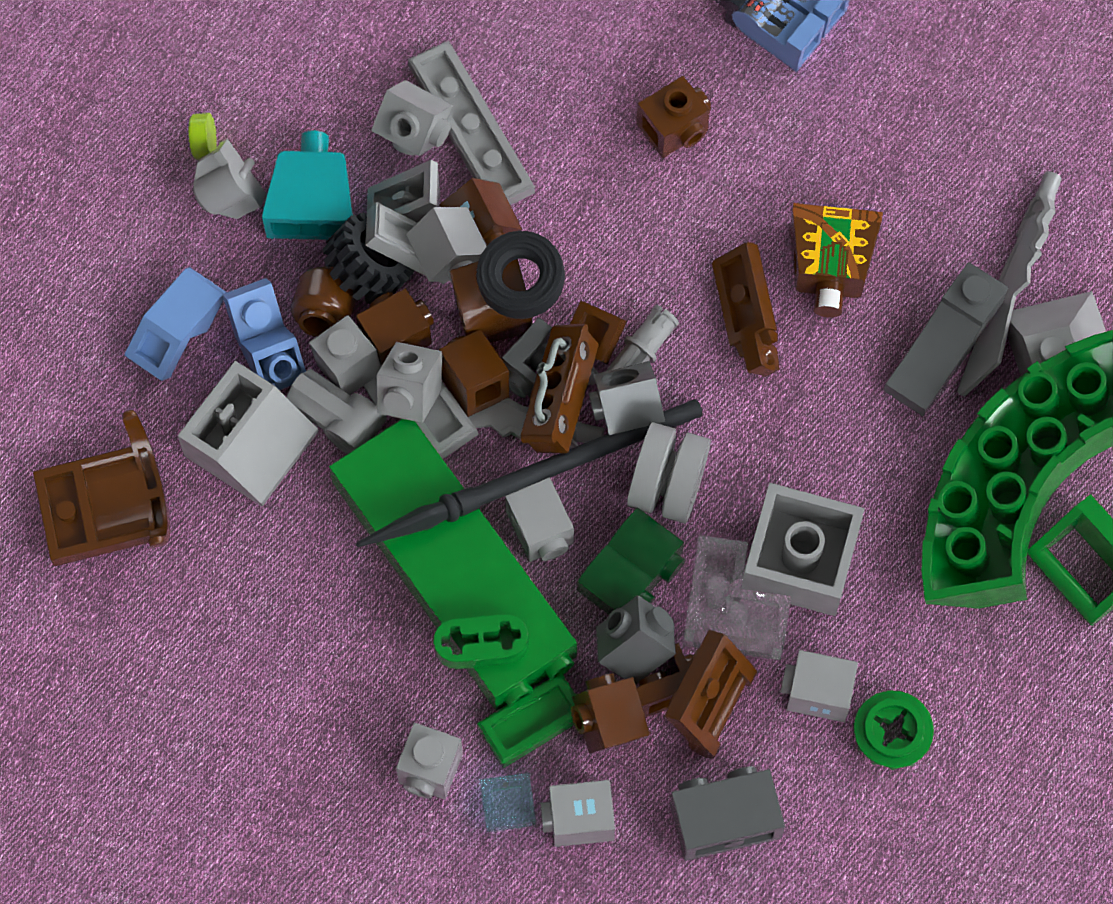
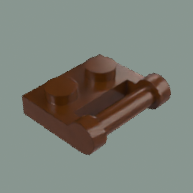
M708 630L700 647L695 651L691 665L678 690L672 695L664 716L689 741L687 746L692 751L703 757L714 759L721 745L718 738L744 687L751 686L758 671L724 633Z

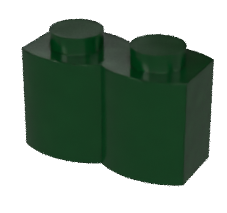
M637 507L577 581V591L608 615L615 609L622 608L637 595L653 604L656 598L651 594L653 588L662 579L669 583L685 563V559L680 556L683 552L684 542Z

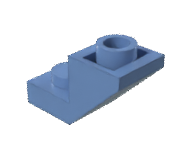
M186 268L143 316L124 356L161 381L170 378L190 338L208 332L224 300L222 294L227 292L192 268Z
M267 278L222 294L235 338L251 371L273 384L278 390L291 386L301 373L306 372L296 337L284 326L272 283Z

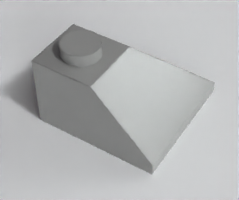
M1091 291L1013 310L1007 336L1020 375L1022 376L1027 372V368L1036 361L1040 364L1064 351L1065 346L1092 335L1106 332L1093 292Z

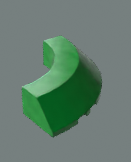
M1113 330L1095 334L1065 346L1064 351L1040 364L1036 361L1027 368L1025 374L1012 382L1006 389L1003 390L1001 388L977 413L978 417L967 429L962 439L957 440L942 468L943 473L928 507L927 526L922 542V580L926 604L980 609L1028 600L1026 590L1027 553L1031 536L1041 511L1051 495L1072 472L1093 456L1113 447Z

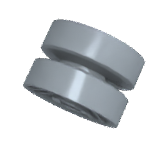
M652 422L638 457L628 495L627 507L633 509L638 507L643 512L651 514L660 496H663L662 517L686 524L703 477L711 439L687 432L678 451L675 452L676 429Z

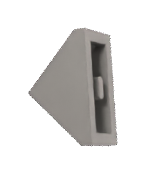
M429 160L369 187L367 192V211L377 202L418 223L433 207H440L438 163Z

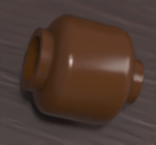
M323 266L305 271L299 277L290 311L294 321L303 332L313 337L319 336L347 315L350 318L352 316L356 299L352 297L353 290L349 288L346 292L339 287L343 283L341 279H332L329 273L334 269L333 267Z

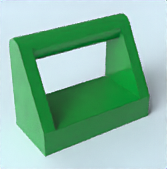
M1090 494L1028 549L1027 555L1090 626H1093L1113 610V592L1098 605L1049 550L1068 533L1076 529L1113 571V518Z

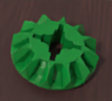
M884 691L871 696L862 704L855 717L853 732L858 750L862 751L870 759L872 765H881L893 771L902 767H913L928 752L933 741L934 725L929 711L917 698L901 691ZM901 714L904 715L901 733L906 736V739L902 740L896 737L892 743L889 742L886 747L883 746L885 730L879 725L882 722L891 725L894 720H898Z

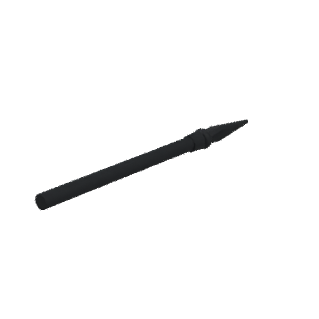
M696 399L666 410L663 412L665 422L658 424L674 428L702 417L701 405ZM649 426L612 435L606 434L571 448L568 453L556 454L477 487H469L454 492L451 495L444 494L439 498V502L421 506L358 541L356 546L362 547L431 529L445 520L448 522L457 521L459 516H465L479 509L481 505L645 439Z

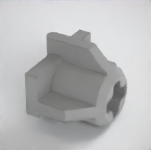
M228 139L220 142L216 150L197 161L193 193L198 204L206 212L239 219L249 212L260 208L267 194L251 173L255 161L252 158L243 161Z

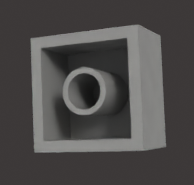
M769 482L744 571L741 591L836 617L865 508Z

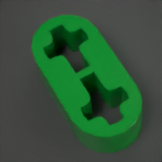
M512 614L457 618L445 621L438 627L434 634L433 643L437 659L448 668L485 667L510 664L520 660L528 650L529 633L526 624ZM504 628L510 629L512 636H520L521 638L513 640L512 649L508 650L502 649L501 642H484V640L499 638L500 630ZM455 633L461 634L462 641H479V643L463 645L462 654L458 655L452 654L451 647H442V644L450 643L451 635Z

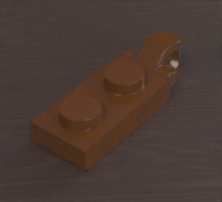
M745 242L714 259L711 263L729 345L736 347L739 356L744 357L747 373L766 377L780 370L778 351L773 345L778 341L777 327L758 244Z

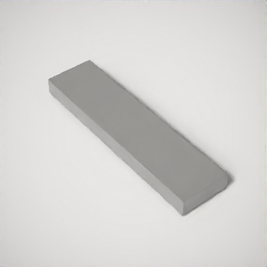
M449 40L408 59L409 69L421 89L453 105L447 119L451 123L448 135L472 177L500 183L510 205L535 194L533 182Z

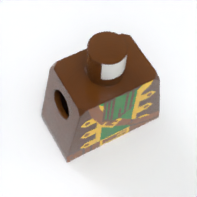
M793 203L789 230L795 290L801 293L815 294L814 313L816 315L828 318L838 317L842 314L843 297L859 298L862 296L878 239L883 212Z

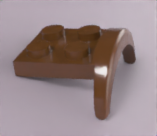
M127 410L122 414L123 423L132 447L33 471L50 560L54 566L149 543L150 548L154 549L165 546L169 542L171 533L170 520L159 468L144 426L134 410Z

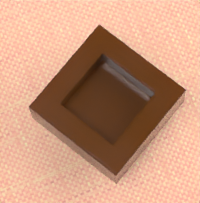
M580 300L569 325L587 324L588 332L599 344L595 359L608 365L627 321Z

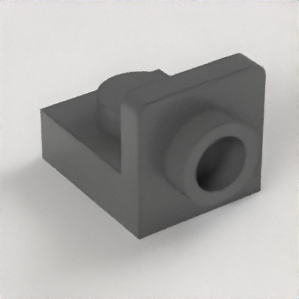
M540 317L502 357L503 363L509 370V389L521 398L531 396L537 376L533 369L536 372L539 369V364L543 360L552 329Z

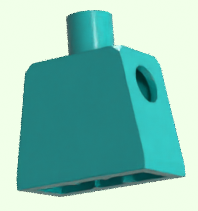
M306 131L301 135L300 151H282L278 154L263 209L262 220L266 238L328 240L353 215L345 154L328 152L329 136L326 133Z

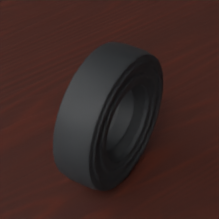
M513 231L497 237L484 249L478 261L477 283L483 299L493 310L509 318L527 319L544 313L558 300L564 286L565 269L560 253L548 239L534 232ZM528 259L538 266L540 275L533 287L525 291H514L503 283V270L511 261Z

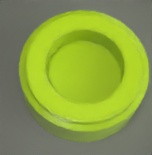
M211 113L193 114L189 119V144L193 157L199 160L216 150V128Z

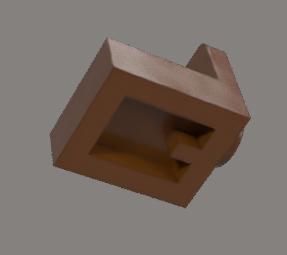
M679 643L675 644L676 654L668 660L673 674L667 676L666 672L651 674L640 680L638 683L639 687H636L645 718L668 709L672 695L678 690L691 665L693 655L690 653L684 656Z

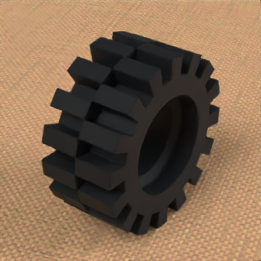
M359 213L357 216H350L326 241L323 254L328 256L324 259L326 267L334 268L329 274L333 280L341 279L343 283L339 287L346 292L350 288L353 290V298L359 301L364 296L366 303L371 304L383 294H395L410 279L414 270L365 246L366 213Z

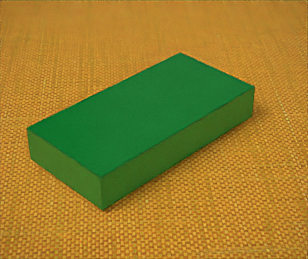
M561 672L553 680L549 679L534 688L532 694L521 696L515 701L513 707L510 708L506 705L477 723L478 730L503 769L574 726L571 710L574 706L572 696L576 694Z

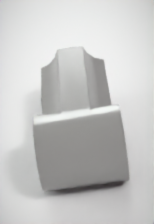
M310 368L297 377L286 397L312 423L323 429L326 437L346 454L372 439L387 421L386 415L377 413V405L357 393H353L350 396Z

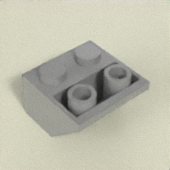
M235 361L179 433L178 439L186 458L263 507L317 435L318 428L273 384Z

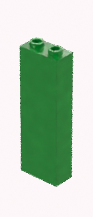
M401 419L329 466L333 485L369 535L421 506L439 502V498L444 494L451 495L464 489L417 423L407 419ZM480 509L465 516H459V519L454 522L445 520L431 529L376 543L437 629L448 620L497 614L515 615L526 624L529 633L528 650L520 660L504 665L465 668L495 711H498L505 705H508L510 708L513 707L515 701L524 694L530 695L534 692L533 686L547 677L553 680L560 672L564 675L574 666L575 662L573 659L577 657L576 640ZM504 628L500 630L499 638L484 640V642L498 641L501 642L502 649L508 650L512 649L513 640L521 638L520 636H512L510 629ZM455 633L451 635L450 643L447 644L455 655L462 654L463 645L479 643V641L465 642L462 641L461 634Z

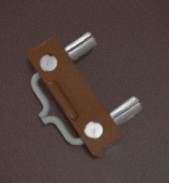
M587 324L554 325L551 329L543 360L537 370V376L530 396V404L520 435L521 442L528 443L536 453H568L569 449L578 446L572 438L587 385L595 384L594 374H598L593 364L599 344L588 332Z

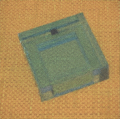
M529 773L480 779L486 832L536 826Z

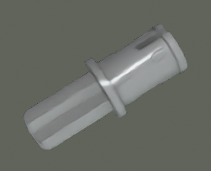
M655 305L633 336H626L624 339L626 346L606 371L647 361L654 363L657 359L655 353L671 332L679 325L677 318L666 309L661 313L663 308Z

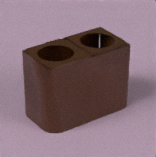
M516 259L504 268L502 281L511 290L525 291V283L518 259ZM478 261L449 271L465 336L481 329L488 341L492 343L523 335L533 325L532 318H509L499 314L486 303L477 283Z

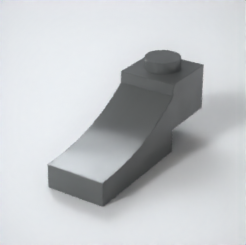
M968 262L942 297L937 309L906 356L886 382L884 392L924 417L971 352L979 335L1003 304L1009 287Z

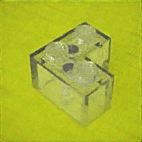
M699 535L683 646L699 648L708 630L724 633L743 655L781 660L791 596L741 589L748 542Z

